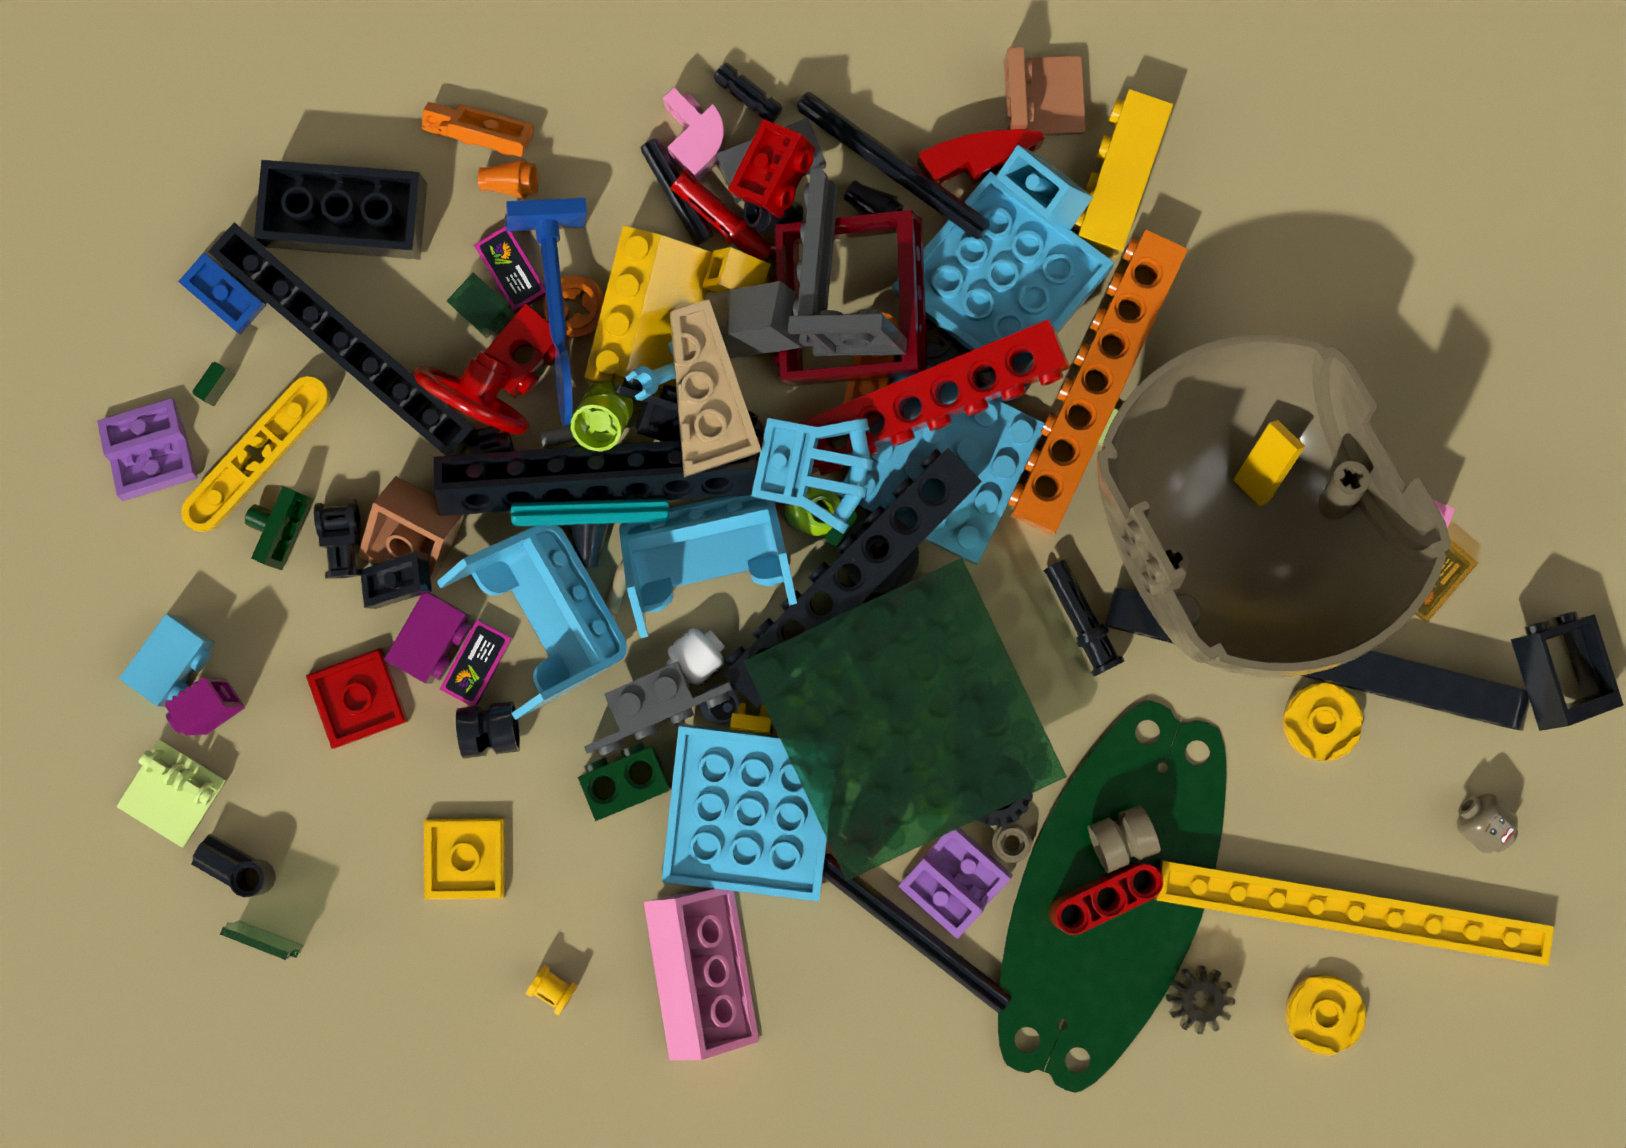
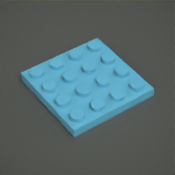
M989 172L965 200L967 205L989 220L990 226L987 232L980 239H975L948 220L923 249L926 318L970 351L1047 319L1054 324L1058 334L1114 266L1112 260L1074 232L1045 219L995 178L996 175L992 172ZM899 278L892 285V292L899 296ZM1025 352L1016 357L1014 369L1017 373H1025L1034 363L1032 354Z
M909 376L895 377L893 383L905 379ZM956 383L946 384L942 388L940 398L944 404H950L957 399L959 389ZM912 398L906 402L904 414L907 419L916 418L920 414L922 409L920 400ZM991 400L987 402L989 408L978 414L966 416V413L962 412L950 417L952 423L946 427L935 431H930L928 427L914 432L915 439L907 443L893 446L892 442L881 445L877 447L879 453L870 457V460H873L872 470H867L864 484V487L868 488L866 498H862L857 506L870 513L880 505L886 510L897 499L892 492L908 476L915 481L925 471L920 464L936 448L941 453L949 448L982 482L925 540L977 565L1014 492L1016 484L1020 480L1031 452L1042 435L1040 433L1045 423L1003 402ZM882 414L871 425L869 429L871 434H877L884 428L885 419ZM850 467L843 483H849L852 467ZM929 479L922 487L924 498L930 502L940 501L946 493L945 485L938 479ZM838 493L837 496L843 499L845 494ZM910 507L898 509L894 518L901 520L910 529L914 528L917 524V513Z
M680 723L662 882L819 902L838 743Z

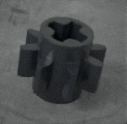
M492 426L477 430L479 438L470 440L471 454L515 451L510 433H499V430Z

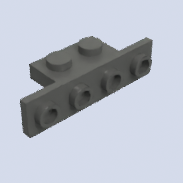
M678 661L605 693L604 695L620 731L586 745L584 748L587 754L598 750L601 756L623 747L620 739L634 734L636 740L658 732L656 723L670 718L672 724H676L694 716L692 707L706 702L708 708H712L730 700L728 691L736 687L731 682H728L694 697Z

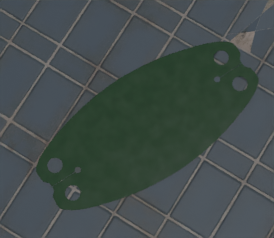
M1153 701L1143 702L1131 709L1110 729L1062 793L1047 819L1027 862L1007 931L1000 988L1009 994L1012 999L1005 1010L1001 1013L998 1012L999 1047L1007 1066L1024 1073H1030L1038 1069L1050 1074L1054 1084L1064 1090L1074 1093L1083 1091L1096 1083L1117 1062L1164 998L1192 944L1205 908L1152 899L1077 935L1067 934L1055 927L1050 919L1049 911L1051 904L1059 896L1108 874L1094 850L1088 833V825L1107 817L1117 821L1119 812L1136 805H1141L1146 811L1157 834L1161 850L1160 853L1141 861L1133 856L1130 858L1129 863L1135 861L1144 862L1158 870L1160 860L1212 869L1216 868L1223 828L1226 793V754L1218 728L1198 720L1189 724L1180 723V721L1174 719L1171 710L1162 704ZM1142 721H1153L1159 727L1160 736L1157 742L1152 745H1143L1136 738V727ZM1196 740L1204 742L1210 751L1207 762L1199 766L1189 763L1185 756L1188 744ZM1165 762L1168 769L1165 773H1161L1158 771V765ZM1146 870L1139 871L1133 878V885L1136 891L1144 890L1150 883V877ZM1111 887L1103 888L1098 893L1097 902L1100 908L1109 907L1113 903L1115 895ZM1074 904L1066 906L1061 913V920L1064 925L1075 923L1079 917L1078 907ZM1061 1019L1067 1021V1027L1064 1030H1060L1057 1026L1058 1021ZM1025 1027L1036 1030L1040 1038L1038 1047L1029 1053L1020 1051L1015 1045L1016 1033ZM1072 1048H1083L1090 1056L1088 1068L1081 1073H1074L1066 1066L1065 1057Z

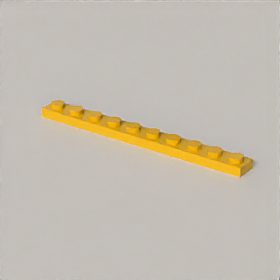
M1160 860L1159 872L1162 874L1163 888L1159 895L1154 898L1157 901L1549 966L1554 926Z

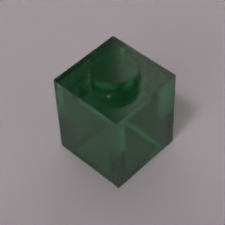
M474 273L447 300V303L486 339L491 334L496 336L501 333L511 320L509 315L513 310Z

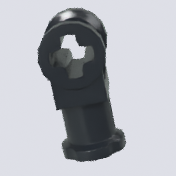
M351 499L348 500L347 504L331 506L316 503L314 506V522L319 537V547L327 549L328 571L325 572V579L361 576L360 569L356 568L354 546L360 545L361 516L357 500Z

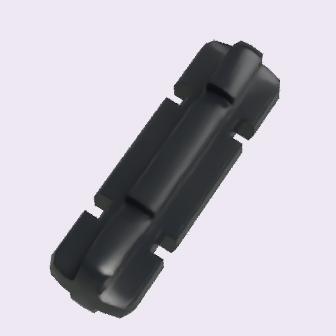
M726 62L723 63L714 75L715 82L724 89L730 88V93L752 111L758 110L761 118L773 123L780 116L782 105L772 97L768 99L766 92L743 74L739 76L738 70Z

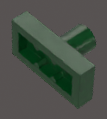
M283 486L272 511L257 504L252 505L245 515V525L262 532L251 559L283 570L314 499Z

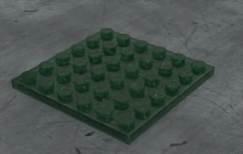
M962 558L744 660L746 668L847 881L1067 777Z

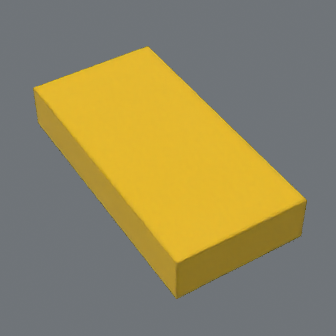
M1279 420L1270 422L1233 481L1259 506L1269 503L1302 453L1305 445Z

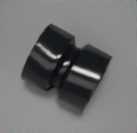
M514 701L490 704L486 711L481 706L457 708L456 732L459 750L463 759L486 756L489 749H492L496 754L520 751L519 722L512 715L516 710Z

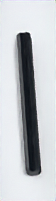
M806 92L799 100L797 108L801 114L975 239H980L987 232L990 226L987 218L813 93Z
M825 854L823 877L997 1013H1001L1006 1009L1012 998L997 983L831 854Z

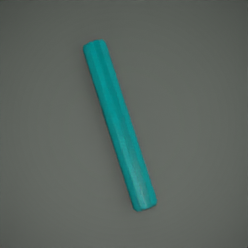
M665 498L524 502L511 505V522L514 526L665 522L669 517V504Z

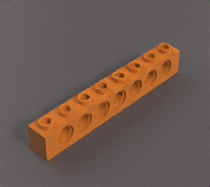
M1146 229L1139 239L1131 238L1122 257L1128 261L1123 274L1115 272L1106 291L1107 294L1112 296L1106 309L1098 308L1090 325V329L1096 332L1090 344L1082 343L1073 363L1079 366L1074 379L1066 377L1058 393L1057 399L1063 401L1057 415L1049 413L1040 434L1045 435L1046 439L1040 450L1033 448L1024 467L1025 470L1030 471L1024 486L1017 483L1007 503L1013 507L1010 517L1051 536L1057 532L1188 251L1187 248ZM1145 268L1149 270L1153 276V283L1150 285L1139 283L1135 278V269ZM1121 303L1132 304L1137 311L1136 319L1126 320L1122 318L1118 312V305ZM1107 337L1116 339L1121 347L1120 354L1112 356L1105 353L1102 348V339ZM1090 372L1100 374L1104 380L1103 390L1093 391L1088 388L1085 382L1086 374ZM1074 407L1082 408L1088 415L1087 425L1076 426L1071 423L1069 410ZM1057 442L1067 444L1072 451L1070 461L1060 462L1056 460L1052 454L1053 444ZM1046 477L1053 481L1055 493L1052 497L1045 498L1037 493L1035 484L1038 478Z

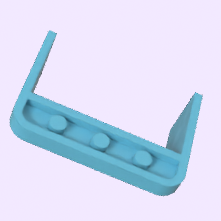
M751 495L717 497L669 508V517L665 522L622 523L619 527L626 588L640 638L648 637L645 613L658 612L669 605L674 598L673 587L749 571L752 581L759 585L775 586L784 582L789 605L797 604L774 501L755 498Z
M557 525L534 526L463 558L437 581L439 587L443 588L472 574L480 589L489 595L499 596L512 590L548 653L549 658L539 663L533 673V681L540 694L512 713L515 720L563 696L615 665L626 655L627 643L625 637L566 534Z

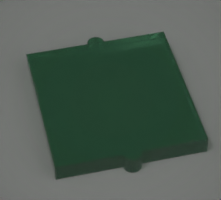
M241 920L234 923L227 922L220 932L222 936L284 960L291 957L297 958L304 946Z

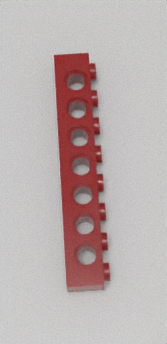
M1047 319L798 422V424L822 427L859 419H868L869 421L872 415L881 413L885 419L884 428L877 434H871L869 430L866 431L869 456L872 457L879 453L877 447L889 442H892L893 446L907 443L915 439L914 432L928 427L930 431L946 427L952 423L950 417L965 412L966 416L978 414L989 408L987 402L1001 396L1004 401L1017 398L1026 393V386L1040 381L1041 386L1054 383L1064 377L1062 371L1071 367L1055 326ZM1021 353H1031L1034 359L1032 368L1026 373H1017L1014 369L1016 357ZM985 368H993L996 373L994 384L986 389L980 388L977 384L979 372ZM956 383L959 389L957 399L950 404H944L940 398L942 388L946 384ZM912 398H918L922 405L920 414L916 418L907 419L904 414L906 402ZM848 434L846 445L840 449H836L833 446L832 437L818 440L817 449L853 456L850 434ZM763 437L758 439L760 448L762 447ZM814 459L811 474L819 471L820 475L824 476L842 469L843 466Z

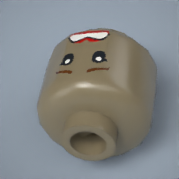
M1495 795L1471 796L1460 805L1457 829L1479 851L1484 853L1502 852L1509 848L1516 840L1518 835L1517 816Z

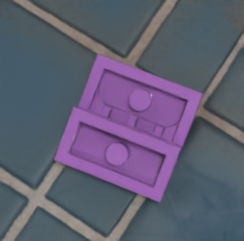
M173 398L97 421L103 453L110 461L116 494L122 501L198 478L185 428Z
M953 822L916 863L898 887L958 939L983 913L985 906L1011 880L1013 874Z

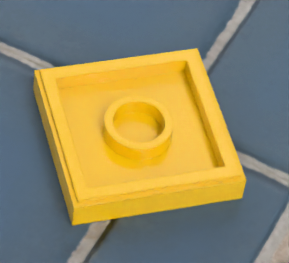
M505 818L424 819V899L505 897Z

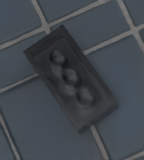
M261 160L254 238L265 248L421 260L427 182L420 172Z

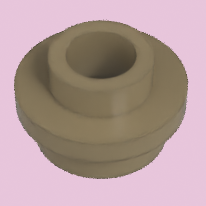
M1008 823V825L1000 826L992 837L994 853L1005 862L1016 863L1022 861L1031 850V836L1019 824ZM1010 835L1016 836L1019 841L1017 848L1014 850H1008L1004 845L1006 837Z

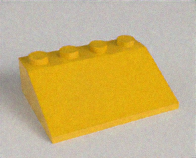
M622 226L584 376L589 385L601 381H611L613 374L625 377L626 373L640 366L654 370L674 362V356L668 344L672 342L670 313L673 310L704 301L705 294L715 293L702 287L713 252L660 234ZM674 378L658 385V388L662 389L663 385L676 387V379Z

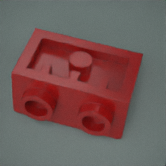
M763 119L727 190L736 197L767 209L773 216L782 218L786 209L792 205L795 199L796 189L804 173L812 166L816 148L801 133Z

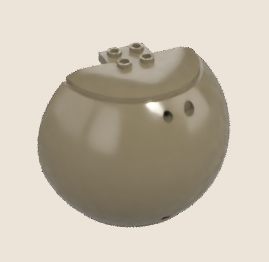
M1254 334L1225 338L1190 349L1166 362L1134 389L1111 422L1103 441L1102 450L1098 451L1097 476L1101 499L1114 541L1125 567L1145 604L1167 636L1181 651L1198 663H1205L1232 673L1257 677L1301 676L1340 666L1375 649L1395 634L1415 615L1431 593L1440 576L1446 559L1445 551L1451 547L1446 522L1420 477L1412 480L1408 487L1404 483L1369 423L1378 407L1353 363L1334 346L1326 349L1322 343L1303 338ZM1279 420L1305 445V448L1269 503L1259 506L1233 479L1268 424Z

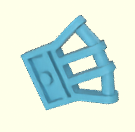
M767 418L751 496L803 507L844 534L849 526L846 522L860 500L866 498L868 488L864 487L867 470H872L873 460H870L866 431L869 430L868 419L813 427ZM850 434L853 456L817 449L818 440ZM814 459L852 467L849 483L811 477ZM812 487L842 493L845 496L832 514L807 498L808 488Z

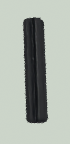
M657 138L647 141L641 146V152L696 245H700L708 241L713 236V233L705 218L670 189L680 175L661 142Z

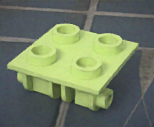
M159 739L152 751L146 750L139 759V764L142 767L116 807L184 848L226 780Z

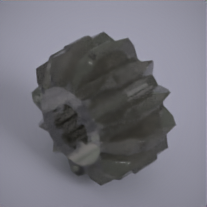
M1197 965L1194 977L1189 969L1183 968L1181 973L1185 981L1181 983L1174 978L1170 981V984L1178 989V993L1166 994L1168 1002L1177 1004L1170 1009V1016L1172 1018L1182 1016L1179 1026L1184 1030L1189 1029L1194 1023L1195 1032L1203 1034L1207 1022L1213 1031H1218L1220 1027L1216 1018L1220 1016L1227 1021L1231 1018V1015L1223 1007L1235 1005L1233 997L1224 995L1232 988L1229 981L1219 982L1221 972L1213 969L1207 975L1206 967ZM1198 991L1209 995L1208 998H1204V1001L1207 1003L1202 1008L1192 1004V1000L1197 1001L1194 995Z

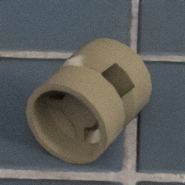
M1136 805L1119 812L1117 821L1107 817L1088 825V833L1094 850L1108 874L1129 866L1130 858L1133 856L1141 861L1160 853L1161 849L1157 834L1141 805Z

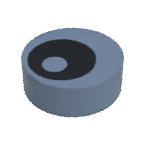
M721 685L711 686L704 693L712 689H715ZM734 690L728 691L730 700L712 708H708L706 702L701 703L700 710L702 715L714 724L729 723L732 713L737 714L738 706L740 705L738 695Z

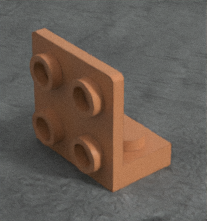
M1009 47L1004 59L1007 130L1041 131L1043 136L1083 134L1086 125L1082 58L1080 56L1024 58V47Z

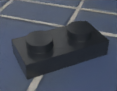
M416 551L360 570L364 608L377 609L432 592L428 553Z

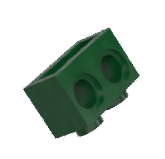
M643 742L621 750L623 758L608 764L606 757L584 766L586 774L579 776L578 780L595 822L672 790L654 746L645 749ZM645 761L650 764L653 774L649 782L639 783L633 779L631 769L635 762ZM608 776L614 781L616 790L611 798H602L596 793L595 783L599 777Z

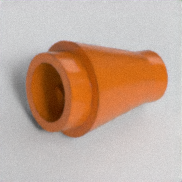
M525 159L491 167H480L478 170V186L481 191H492L526 199L528 195H535L537 192V168L534 163H527Z

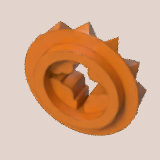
M571 275L561 278L563 299L575 302L584 293L581 305L589 313L588 316L584 313L583 315L576 313L567 321L569 309L564 303L566 336L576 339L592 334L597 328L604 301L602 290L594 281L583 276ZM545 295L543 308L546 320L549 323L547 300Z

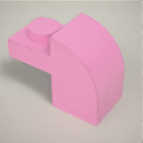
M673 87L663 97L664 106L686 130L667 147L669 156L683 171L687 169L690 174L700 181L718 163L717 153L724 151L725 136L723 122L713 104L704 113L700 114L699 112L702 110V107L688 92L681 95Z

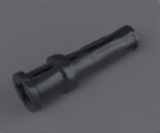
M1063 559L1043 570L1078 634L1076 644L1078 647H1083L1094 668L1091 671L1093 676L1095 677L1125 661L1124 657L1117 655L1107 636L1109 633L1108 627H1105L1104 624H1099L1084 593L1072 574L1067 560Z

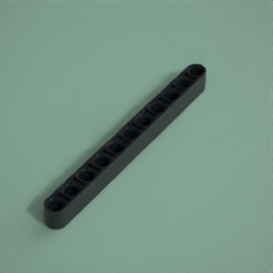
M1114 587L1105 626L1174 644L1158 624L1139 592ZM1369 651L1355 660L1328 670L1301 675L1310 679L1519 731L1524 729L1530 704L1527 690L1374 651Z

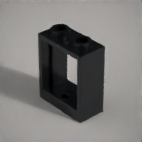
M1576 611L1561 614L1552 618L1554 625L1550 626L1549 621L1535 623L1524 627L1525 635L1510 639L1539 731L1568 727L1624 706L1595 614L1579 618ZM1562 634L1583 697L1567 704L1546 640Z

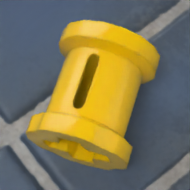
M545 964L532 981L526 995L529 997L535 995L552 1006L554 1013L559 1016L575 993L578 985L574 982L568 984L551 973L550 967Z

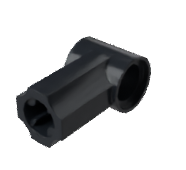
M208 834L193 854L191 865L230 886L232 891L238 896L253 897L262 895L274 886L276 877L271 864L267 861L251 857L213 834ZM250 868L256 870L259 875V883L255 889L251 888L246 882V873Z

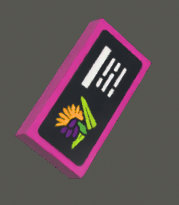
M506 226L474 245L514 313L519 312L525 304L529 306L546 295L544 285L511 231L506 232Z
M476 620L439 690L470 706H477L513 638Z

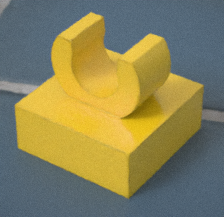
M741 703L738 706L737 714L732 713L730 730L770 735L771 718L767 717L768 710L766 706L761 705L759 716L746 715V703Z

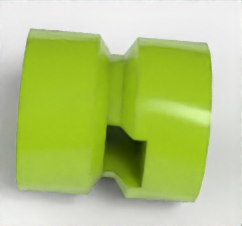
M611 381L596 382L588 388L571 419L570 429L573 437L581 446L588 450L600 452L611 449L619 441L633 414L634 403L632 398L617 393Z

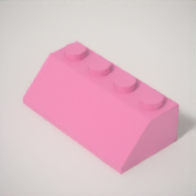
M707 888L644 901L669 1060H704L759 1042L734 891Z

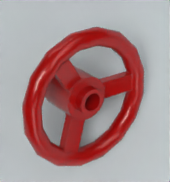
M480 350L476 358H471L463 375L460 377L430 366H419L414 370V377L420 386L464 414L494 428L515 435L525 434L530 429V424L524 415L497 398L507 378L505 371L508 368V364L497 357Z

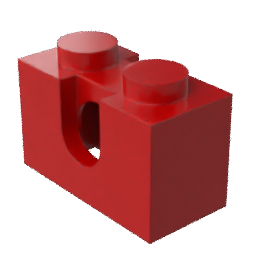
M527 304L519 310L485 350L486 353L508 364V368L505 371L507 378L502 388L515 399L520 393L524 396L527 395L539 381V377L535 373L545 362L549 366L555 363V346L550 336L549 323ZM522 346H530L534 350L533 358L526 364H518L514 360L515 352Z

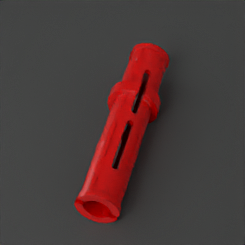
M687 169L672 184L670 189L716 227L726 237L724 241L729 245L733 243L744 253L762 261L771 253V246L773 245L761 237L753 228L749 227L744 217H739L728 208L725 203L708 188L704 187Z

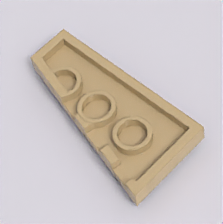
M704 300L671 311L670 322L684 477L760 453L761 448L710 300Z

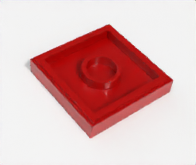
M382 648L306 675L331 749L342 747L408 722L389 665L384 660L385 654Z

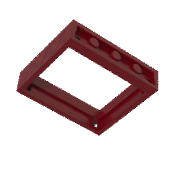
M913 210L836 218L834 240L897 233L901 333L907 338L906 355H901L902 361L803 370L802 348L779 351V353L775 354L774 363L778 364V376H780L781 381L791 386L912 376L928 369L922 218ZM802 222L775 225L774 246H771V253L773 259L776 260L777 275L773 276L772 282L781 281L794 290V300L799 297L800 282L797 277V264L799 261V243H802L800 234Z

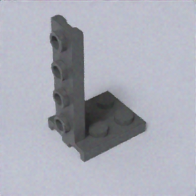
M811 169L810 182L805 185L804 200L807 206L806 221L802 222L800 230L801 240L804 245L802 259L797 264V277L800 282L799 297L794 300V316H789L788 333L800 334L799 342L805 347L813 345V354L815 356L906 355L907 338L882 312L873 309H862L858 311L857 315H844L839 311L827 310L838 186L833 181L828 180L827 174L822 169Z

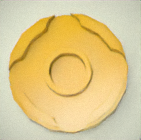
M1329 683L1309 684L1296 691L1287 702L1282 716L1283 731L1290 746L1302 756L1316 761L1336 760L1350 753L1359 742L1362 733V710L1355 697L1343 687Z
M1318 974L1306 977L1293 988L1286 1000L1285 1019L1288 1031L1297 1043L1313 1053L1323 1055L1337 1054L1357 1043L1365 1029L1367 1013L1358 991L1353 985L1338 976Z

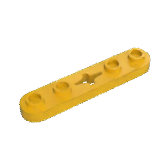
M309 376L299 378L292 383L186 498L181 508V516L187 527L197 532L207 533L215 530L224 522L326 411L330 404L331 396L325 383ZM271 439L272 442L268 443L261 453L265 458L262 463L253 461L243 471V467L251 457L248 449L251 446L260 448Z

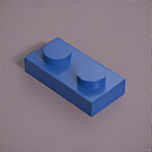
M203 253L178 281L240 335L266 307L261 300L206 253Z

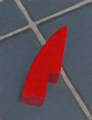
M1018 129L991 130L968 134L941 142L920 152L917 164L925 175L939 185L965 171L972 184H975L984 179L989 172L995 173L1001 170L1017 145L1034 152L1041 148L1045 138L1041 131Z

